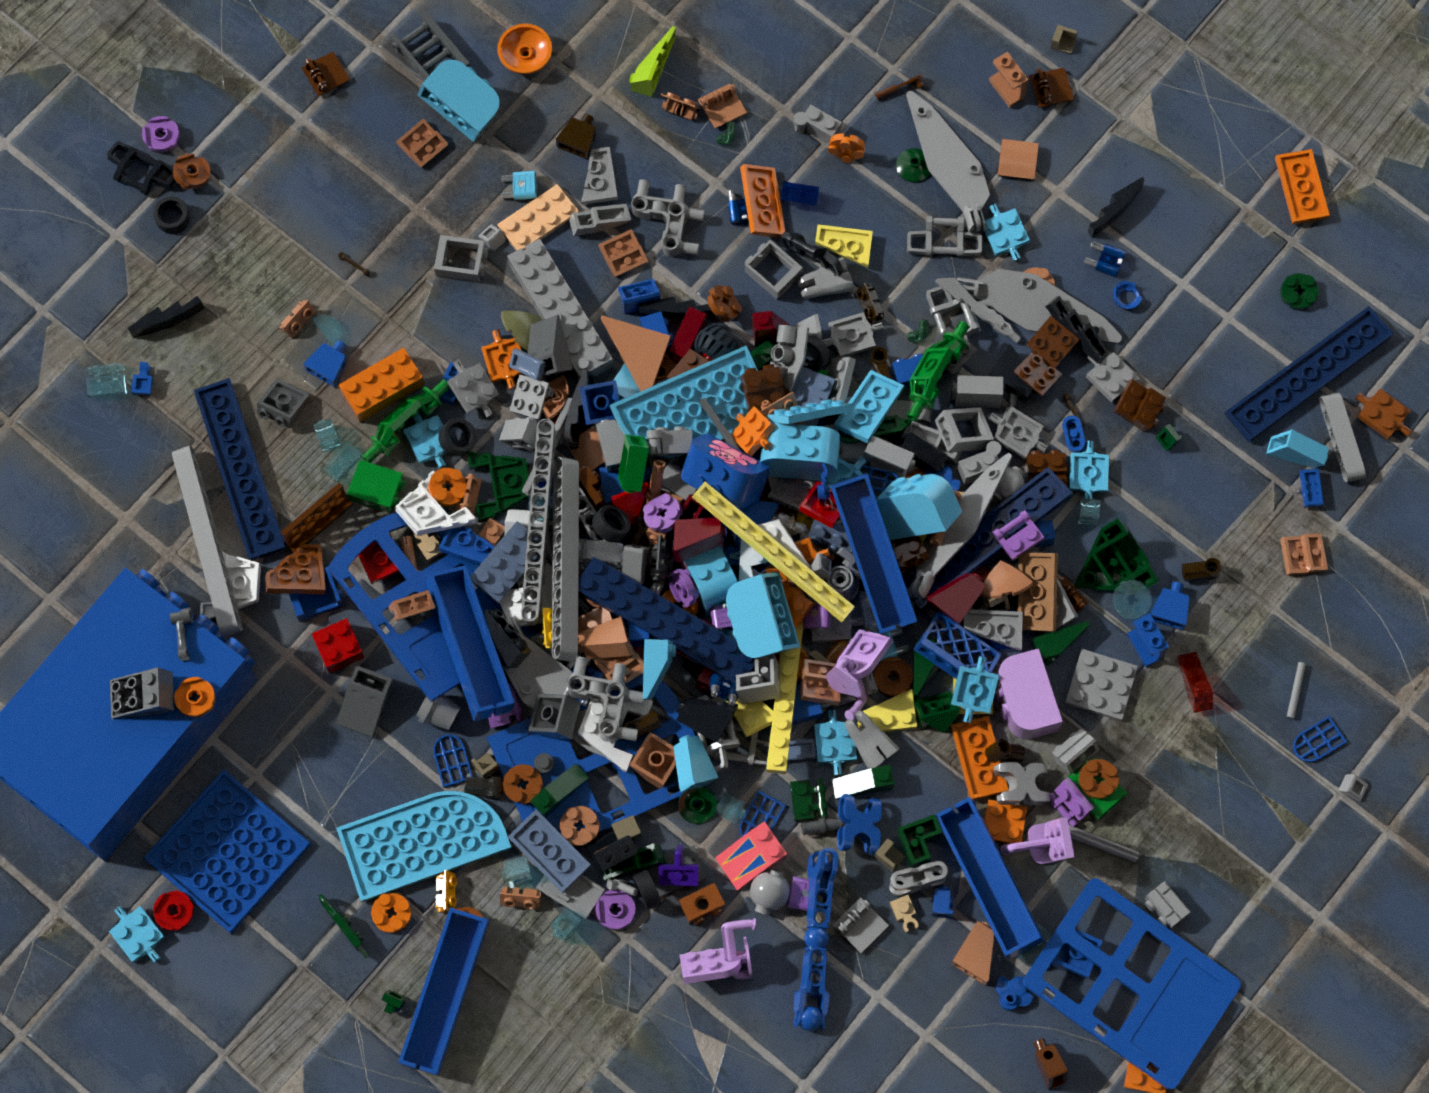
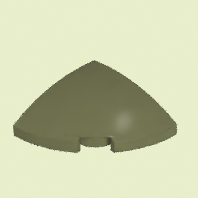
M502 311L501 319L506 331L509 332L511 330V334L515 337L514 341L528 351L531 324L541 321V316L521 311Z

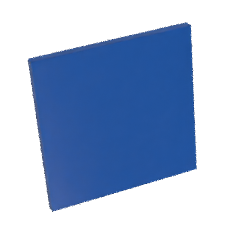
M223 769L143 858L226 931L232 934L306 852L311 843Z

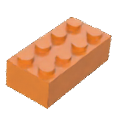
M403 347L340 383L339 388L358 421L362 422L423 387L425 384L422 375Z

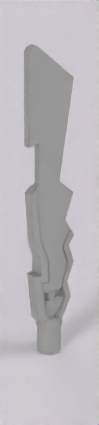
M956 278L936 279L935 282L956 300L960 301L962 299L971 307V312L985 322L990 323L993 329L1003 336L1011 338L1015 343L1021 339L1013 331L1011 325L1004 321L1001 315L997 314L993 309H988L984 301L977 302Z

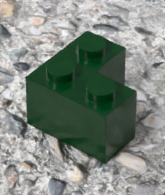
M935 814L897 829V835L910 868L930 863L931 856L925 843L941 838L942 835Z

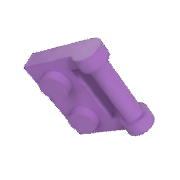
M1025 510L1019 513L1020 516L1004 527L992 532L1012 561L1044 540V536ZM1023 522L1027 525L1009 539L1005 540L1003 537Z

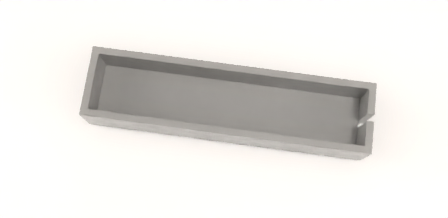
M538 239L526 245V250L523 251L521 248L507 255L510 268L537 313L541 316V319L544 320L555 315L560 316L573 368L572 371L578 381L584 370H588L596 377L613 368V358L542 241Z

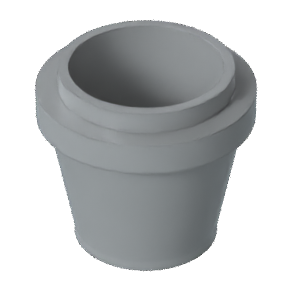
M843 565L831 567V578L824 581L847 601H852L859 591V578ZM839 577L844 579V582L841 584L836 581Z
M444 694L432 702L426 696L416 716L419 717L418 722L422 724L427 723L449 730L461 707Z

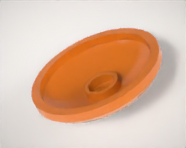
M518 24L507 29L500 37L497 47L498 56L503 66L511 72L532 74L541 70L549 62L552 55V43L548 34L540 27L532 24Z

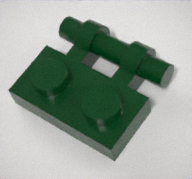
M823 778L815 779V787H810V780L790 782L794 822L814 820L813 812L819 811L820 818L828 817L827 810L829 807L825 798L827 790ZM817 794L818 804H812L811 795Z

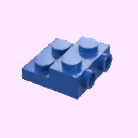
M1075 929L1076 933L1100 949L1102 940ZM1064 944L1050 965L1066 972L1071 971L1084 978H1089L1094 963L1069 945Z

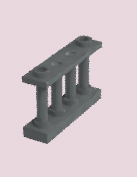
M427 11L421 15L422 23L416 30L401 40L395 34L391 36L394 50L404 56L424 81L429 76L426 71L445 58L460 61L467 67H470L468 60ZM424 32H430L432 39L412 53L407 50L405 45ZM440 44L443 48L441 53L422 66L417 62V57L433 46Z

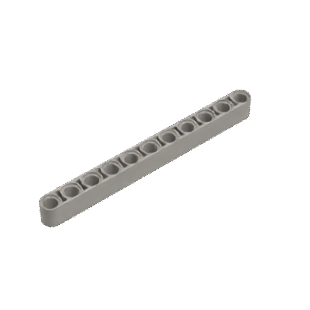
M550 419L540 420L536 431L521 616L528 626L537 625L541 619L556 429ZM545 427L551 428L548 433L542 432V429ZM543 445L550 446L547 451L540 450ZM542 463L548 464L546 469H539ZM540 482L547 483L543 488L537 487ZM537 501H545V504L543 506H536ZM541 518L544 520L540 525L534 524L536 519ZM541 537L542 541L540 543L534 544L532 542L534 538ZM532 557H541L538 562H531ZM537 574L539 578L536 581H530V576ZM536 593V599L529 600V594ZM529 612L536 613L532 619H527L526 615Z
M189 445L173 451L172 457L221 635L225 638L243 631L197 457L193 447Z
M558 457L554 463L552 656L554 659L573 662L578 654L579 463L577 460Z

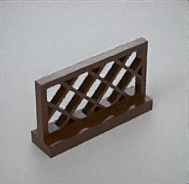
M340 482L281 531L285 545L293 553L301 544L311 542L353 506Z

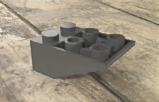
M559 315L533 323L530 327L527 354L546 362L542 379L573 370Z
M356 665L336 724L373 738L395 686L393 679Z
M157 667L111 679V718L159 715L174 711L173 672Z

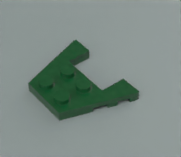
M473 451L467 452L469 469L489 467L495 501L476 504L479 523L531 497L522 493V489L529 477L526 458L504 455L494 456L488 453H474Z

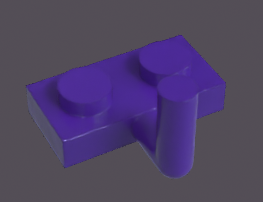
M679 844L675 850V864H659V885H699V864H683L684 846L682 844Z

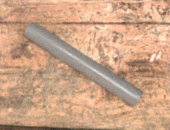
M1298 662L1286 717L1292 720L1295 717L1306 666L1303 662Z

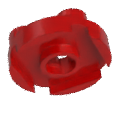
M181 891L164 893L157 898L154 904L155 920L165 930L181 931L191 922L194 916V905L191 899ZM175 906H178V914L170 916L171 912L169 911V908H174Z

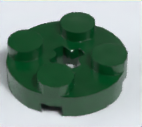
M1302 273L1287 276L1280 288V297L1284 304L1286 303L1290 306L1289 308L1297 311L1310 308L1315 303L1319 293L1313 276ZM1300 288L1304 292L1299 296L1294 290Z

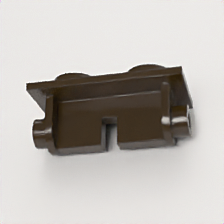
M866 282L863 283L856 293L865 317L871 324L875 318L878 321L882 320L885 313L880 303L873 302L878 300L875 288L871 284L866 285Z

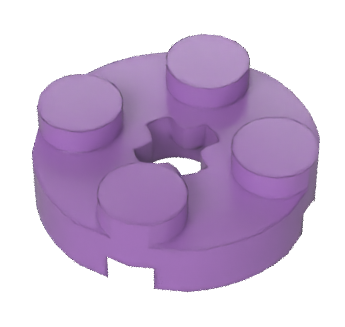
M157 116L150 119L146 127H143L142 138L150 151L161 153L177 147L180 132L177 124L168 117ZM159 131H163V133L165 134V136L159 138L158 136L156 137V135L159 134Z
M662 494L644 506V521L654 532H669L675 528V520H679L680 514L682 515V507L669 494ZM662 511H666L664 517L660 515Z
M676 569L670 572L669 577L672 576V582H669V586L677 602L682 601L684 603L683 607L695 604L696 598L700 594L691 581L690 572L687 569Z
M620 890L606 891L596 903L597 919L603 927L610 930L624 929L632 923L635 917V903L626 892ZM613 905L621 908L618 915L610 912V909H613Z

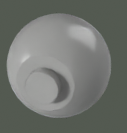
M1015 466L1012 468L1007 467L991 500L1000 504L1024 486L1023 471Z
M771 870L770 873L763 872L753 880L750 887V896L756 905L755 911L770 916L771 911L782 908L788 901L790 894L787 880L782 877V873Z

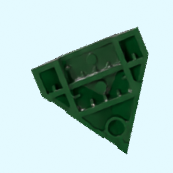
M1116 518L1101 527L1074 583V587L1076 589L1144 591L1158 583L1159 579L1150 560L1130 529L1119 518Z

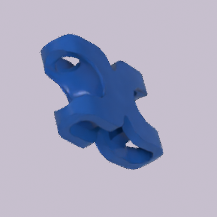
M843 794L839 799L838 817L846 825L837 831L838 849L840 851L849 850L853 845L854 836H857L863 841L864 851L867 854L875 855L880 848L881 832L873 824L881 819L880 799L872 798L868 800L865 811L862 813L855 807L854 797L849 794Z

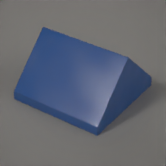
M654 279L618 287L624 314L639 311V303L660 299V292Z
M616 380L579 387L586 425L598 423L605 419H615L609 405L620 401Z

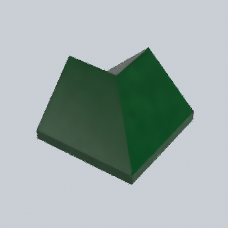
M951 691L913 700L921 729L932 726L945 733L960 713L959 707L951 704L953 697Z

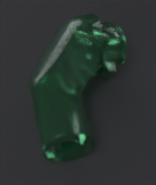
M728 122L727 131L716 136V142L719 145L728 144L735 139L736 123Z
M921 319L919 328L909 332L907 340L915 343L925 339L929 321Z

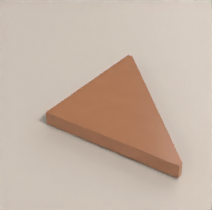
M602 315L601 321L640 392L654 386L671 336Z

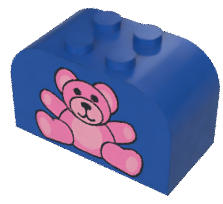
M706 433L692 440L680 477L685 483L696 489H699L704 482H707L735 507L744 508L760 500L771 467Z

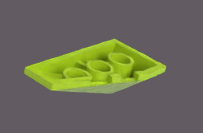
M671 27L638 65L635 73L631 74L629 79L631 91L649 97L653 96L676 38V27Z

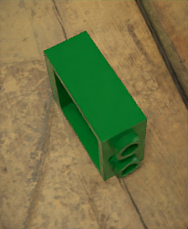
M625 434L618 480L621 488L627 493L641 492L649 450L644 436Z

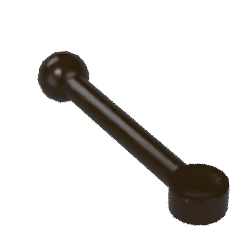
M344 252L338 254L340 260L347 261L362 271L365 276L370 275L369 269H364L347 258Z
M1067 393L1064 394L1063 397L1065 401L1068 403L1073 415L1079 418L1074 406L1070 401L1069 395ZM1081 421L1082 429H1083V428L1085 427V424H1084V422Z

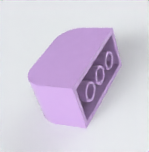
M1039 649L1006 658L998 671L999 678L995 697L997 702H1001V716L1003 721H1007L1010 731L1021 739H1033L1058 732L1062 724V718Z

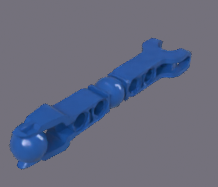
M825 848L821 851L813 852L808 858L807 876L809 879L807 906L808 925H806L808 930L804 935L807 947L804 948L806 953L803 957L800 990L794 993L795 1017L793 1025L795 1028L800 1025L803 1030L809 1032L815 1031L818 1028L824 1031L826 1027L825 1015L828 1012L830 995L825 991L827 955L825 953L827 948L825 947L829 942V934L826 929H829L827 924L830 921L833 882L838 870V853L833 848ZM826 853H829L832 857L830 863H828V856L826 855ZM818 893L823 897L822 903L817 900ZM816 914L821 916L820 923L815 919ZM813 953L818 957L817 963L812 960ZM812 973L816 976L815 983L810 979ZM806 994L818 997V1008L813 1006L804 1007Z

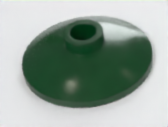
M907 149L898 156L896 169L904 180L917 183L924 181L930 176L931 173L927 168L921 149ZM912 161H917L918 164H912Z
M704 786L684 791L678 801L680 815L684 820L693 824L708 821L717 809V799L714 793ZM695 800H699L697 805L693 804Z

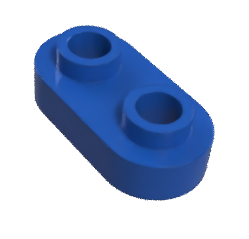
M1068 416L1062 423L1067 448L1072 453H1080L1086 447L1082 424L1078 417ZM1072 424L1076 426L1074 429H1069V426ZM1075 442L1080 443L1078 447L1073 446Z

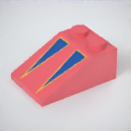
M764 821L724 850L715 859L738 891L753 881L759 874L768 871L783 861L787 853Z

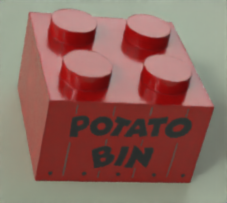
M347 618L311 633L329 674L365 658Z

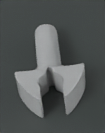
M608 878L607 888L609 890H620L633 896L638 894V889L627 885L625 880L613 878V880Z

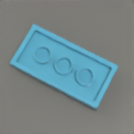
M870 370L848 402L851 403L852 411L841 413L834 423V428L868 444L872 435H874L904 390V385Z
M832 399L822 400L821 404L807 403L805 404L806 407L792 406L790 410L786 411L785 409L774 410V414L767 415V418L772 423L791 424L852 411L851 403H843V400L832 401Z

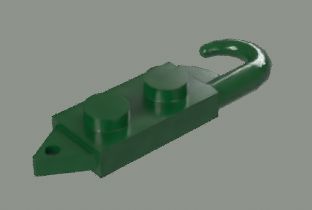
M898 415L885 417L873 436L882 439L901 435L903 430L912 421L900 418ZM837 430L840 434V441L843 443L861 442V440L853 436H844L842 431Z
M319 894L318 899L324 909L354 948L360 951L366 959L369 955L361 943L364 940L357 930L353 932L349 927L352 924L345 915L341 917L323 894Z

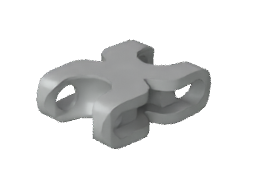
M1014 762L1000 763L994 766L995 776L1005 778L1009 784V791L997 795V803L1000 805H1014L1022 801L1028 806H1039L1051 802L1049 792L1040 791L1035 783L1036 777L1047 773V765L1030 763L1022 768L1019 763Z
M941 861L921 865L918 868L896 871L891 876L889 890L894 896L900 897L919 890L940 887L945 882L948 872L947 866Z

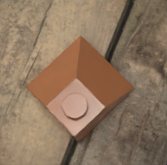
M649 732L629 766L644 780L659 789L663 788L676 766L674 748L671 744Z

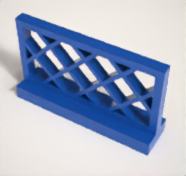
M940 611L935 613L920 641L913 649L955 679H957L960 666L977 667V663L974 664L972 654H979V656H982V660L986 652L994 656L992 661L985 663L984 669L988 672H992L1001 656V653ZM938 618L944 622L946 628L938 629L936 623ZM952 631H958L962 639L954 640ZM947 632L950 641L942 642L940 633ZM935 633L938 643H932L927 639V636ZM968 642H974L977 650L970 651ZM963 643L966 652L958 653L956 644ZM951 644L954 654H948L943 645ZM967 655L969 665H964L960 661L959 656Z

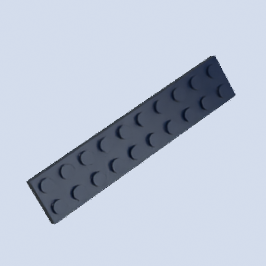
M1368 306L1225 411L1224 415L1249 443L1391 338L1394 333L1373 309Z
M230 378L195 389L194 393L248 559L252 561L285 550L286 546Z
M1047 467L982 517L975 534L935 576L928 595L965 573L972 574L1001 552L1003 547L992 533L994 530L1001 529L1020 516L1019 513L1024 510L1036 525L1070 499L1073 493ZM1023 522L1003 537L1007 540L1027 525ZM916 568L903 577L907 592L917 573ZM909 597L921 612L931 605L922 598Z
M593 557L578 580L579 594L616 616L621 617L626 622L649 633L653 638L672 641L673 645H676L677 652L731 684H736V675L750 673L755 666V658L743 654L735 639L599 559Z

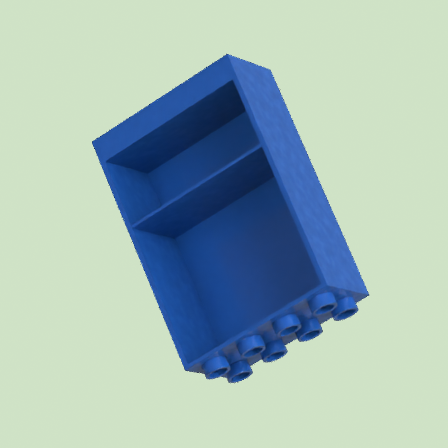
M126 567L0 711V780L104 862L257 681L251 670L255 661L248 655L249 650L233 637L225 644L226 639L218 632V626L202 614L195 621L196 616L192 613L193 623L185 624L184 626L189 660L181 661L178 657L176 624L172 625L170 613L180 612L181 609L189 608L190 606L172 591L167 596L158 586L160 584L158 580L146 570L141 569L135 575ZM158 667L173 672V692L175 694L176 689H178L183 680L190 677H199L209 682L215 691L214 708L204 716L197 718L187 717L177 708L174 700V711L159 715L112 719L110 680ZM193 693V697L190 700L196 702L200 695Z

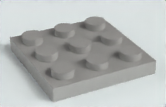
M1081 649L1065 704L1122 721L1138 666Z

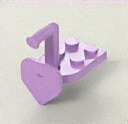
M859 629L838 658L836 666L827 673V681L833 690L856 697L854 705L845 712L847 720L851 719L853 721L855 713L860 711L866 703L867 694L861 678L869 675L893 643L891 636Z
M1067 817L1033 825L1028 830L1029 841L1004 844L1000 848L1004 856L1014 852L1030 850L1032 859L1038 864L1074 857Z
M753 918V920L748 919L724 923L721 927L724 948L679 954L684 984L730 976L739 980L752 978L747 938L743 937L745 950L736 951L733 931L748 928L755 930L756 918ZM747 963L748 970L739 971L742 964Z

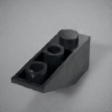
M497 608L487 609L485 615L499 660L506 669L517 668L531 653V650L527 647L526 641L521 639L516 633L514 626L509 624L504 618L505 616Z

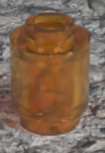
M836 640L824 653V657L830 661L829 663L837 664L838 658L848 643L844 640Z

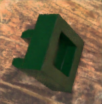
M1170 424L1165 426L1155 437L1166 451L1171 450L1182 438L1181 435L1176 433V428Z
M391 990L386 991L382 997V1001L387 1003L384 1011L389 1014L394 1013L396 1008H401L405 1005L407 997Z

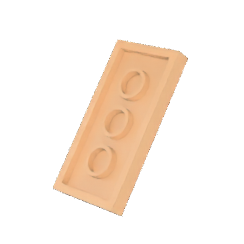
M556 184L498 223L497 227L503 232L516 251L521 248L524 251L526 250V245L538 239L542 240L567 223L572 213L579 211L558 184Z

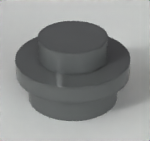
M541 753L536 756L534 766L537 771L547 773L552 770L554 761L549 754Z

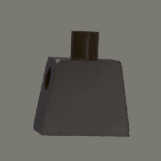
M585 113L581 120L571 118L556 138L557 148L589 160L596 137V127L591 125L594 120L593 116Z

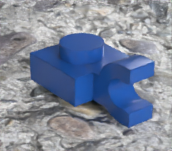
M140 362L139 375L133 374L131 389L133 395L151 396L153 376L149 375L150 365H148V362Z

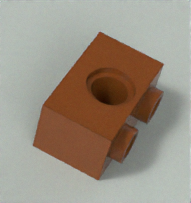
M715 883L679 899V905L689 925L692 923L698 925L705 921V917L711 914L712 916L719 915L723 912L722 909L725 908V903ZM705 901L708 903V908L700 910L697 907L698 903Z

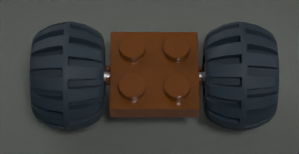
M717 325L705 327L695 338V351L690 349L668 374L667 379L659 381L655 385L739 349L738 342L730 333Z

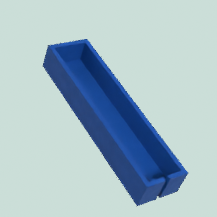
M866 473L831 485L830 487L880 634L897 629V624H900V627L916 623L917 619L868 474Z
M466 565L430 573L426 586L434 602L435 612L473 721L491 718L492 713L494 717L511 713L515 702Z
M968 797L954 805L959 811L958 813L949 807L935 816L1004 955L1011 959L1045 940L975 801Z
M454 908L449 909L398 1061L399 1064L416 1070L419 1068L422 1072L439 1077L490 924L488 919Z

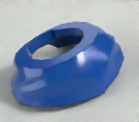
M1122 281L1113 289V300L1122 309H1134L1142 300V296H1140L1136 284L1133 282ZM1132 291L1136 298L1132 303L1124 304L1119 298L1122 292Z

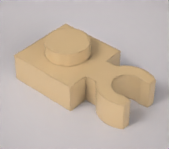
M414 533L415 538L421 541L417 545L428 562L443 553L439 551L440 544L434 535L428 537V533L417 536Z
M909 895L891 901L890 906L897 922L900 920L904 921L903 930L905 933L909 932L907 928L909 923H912L915 929H918V922L912 918L916 911Z

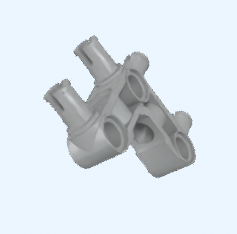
M639 180L637 194L631 202L632 214L636 218L663 220L666 223V228L662 235L663 253L666 256L674 257L679 254L681 255V253L698 255L699 244L683 242L682 236L685 221L687 219L703 221L705 210L688 208L684 201L686 186L675 185L673 199L647 196L649 181ZM642 205L644 208L637 209L636 206ZM674 210H679V211H680L679 214H674V213H672V212H673ZM668 244H674V245H675V246L672 247V248L667 247Z
M577 657L574 671L569 676L567 682L569 695L580 700L591 699L603 703V713L599 718V736L603 741H616L619 738L636 741L638 729L621 727L620 725L623 705L626 701L644 704L643 692L628 690V687L623 682L626 665L615 664L612 680L585 676L588 660L584 657ZM573 684H580L581 688L578 690L571 687ZM613 690H617L620 692V694L618 696H612L610 692H612ZM610 727L613 731L606 734L603 732V729Z

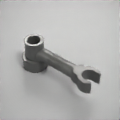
M185 608L181 609L180 612L170 613L172 625L176 624L178 657L181 661L189 660L184 626L185 624L193 623L191 609Z

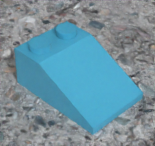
M644 639L643 699H653L672 663V657L676 656V645H673V642L670 640Z

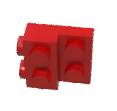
M816 481L801 503L799 511L833 528L841 517L832 490L829 488L830 498H827V502L819 501L817 485H821V483Z
M376 542L369 545L358 556L371 585L400 572Z

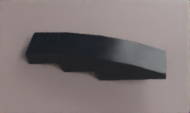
M1143 177L1112 194L1111 204L1102 208L1099 219L1089 225L1088 233L1091 237L1107 228L1129 207L1143 187L1145 181Z
M198 296L183 306L177 301L163 312L159 307L155 308L127 329L133 338L152 334L192 317L203 310L204 306Z
M674 296L638 304L639 314L645 316L661 311L662 316L667 319L683 320L689 306L705 313L706 318L716 316L708 304L696 306L695 299L676 303Z
M1060 296L1055 297L1045 306L1055 320L1080 339L1076 345L1096 363H1100L1109 355L1108 350L1091 323L1084 324L1075 309L1069 311Z
M588 370L583 371L576 386L566 418L563 443L572 450L579 449L580 431H585L587 428L579 387L596 384V377Z

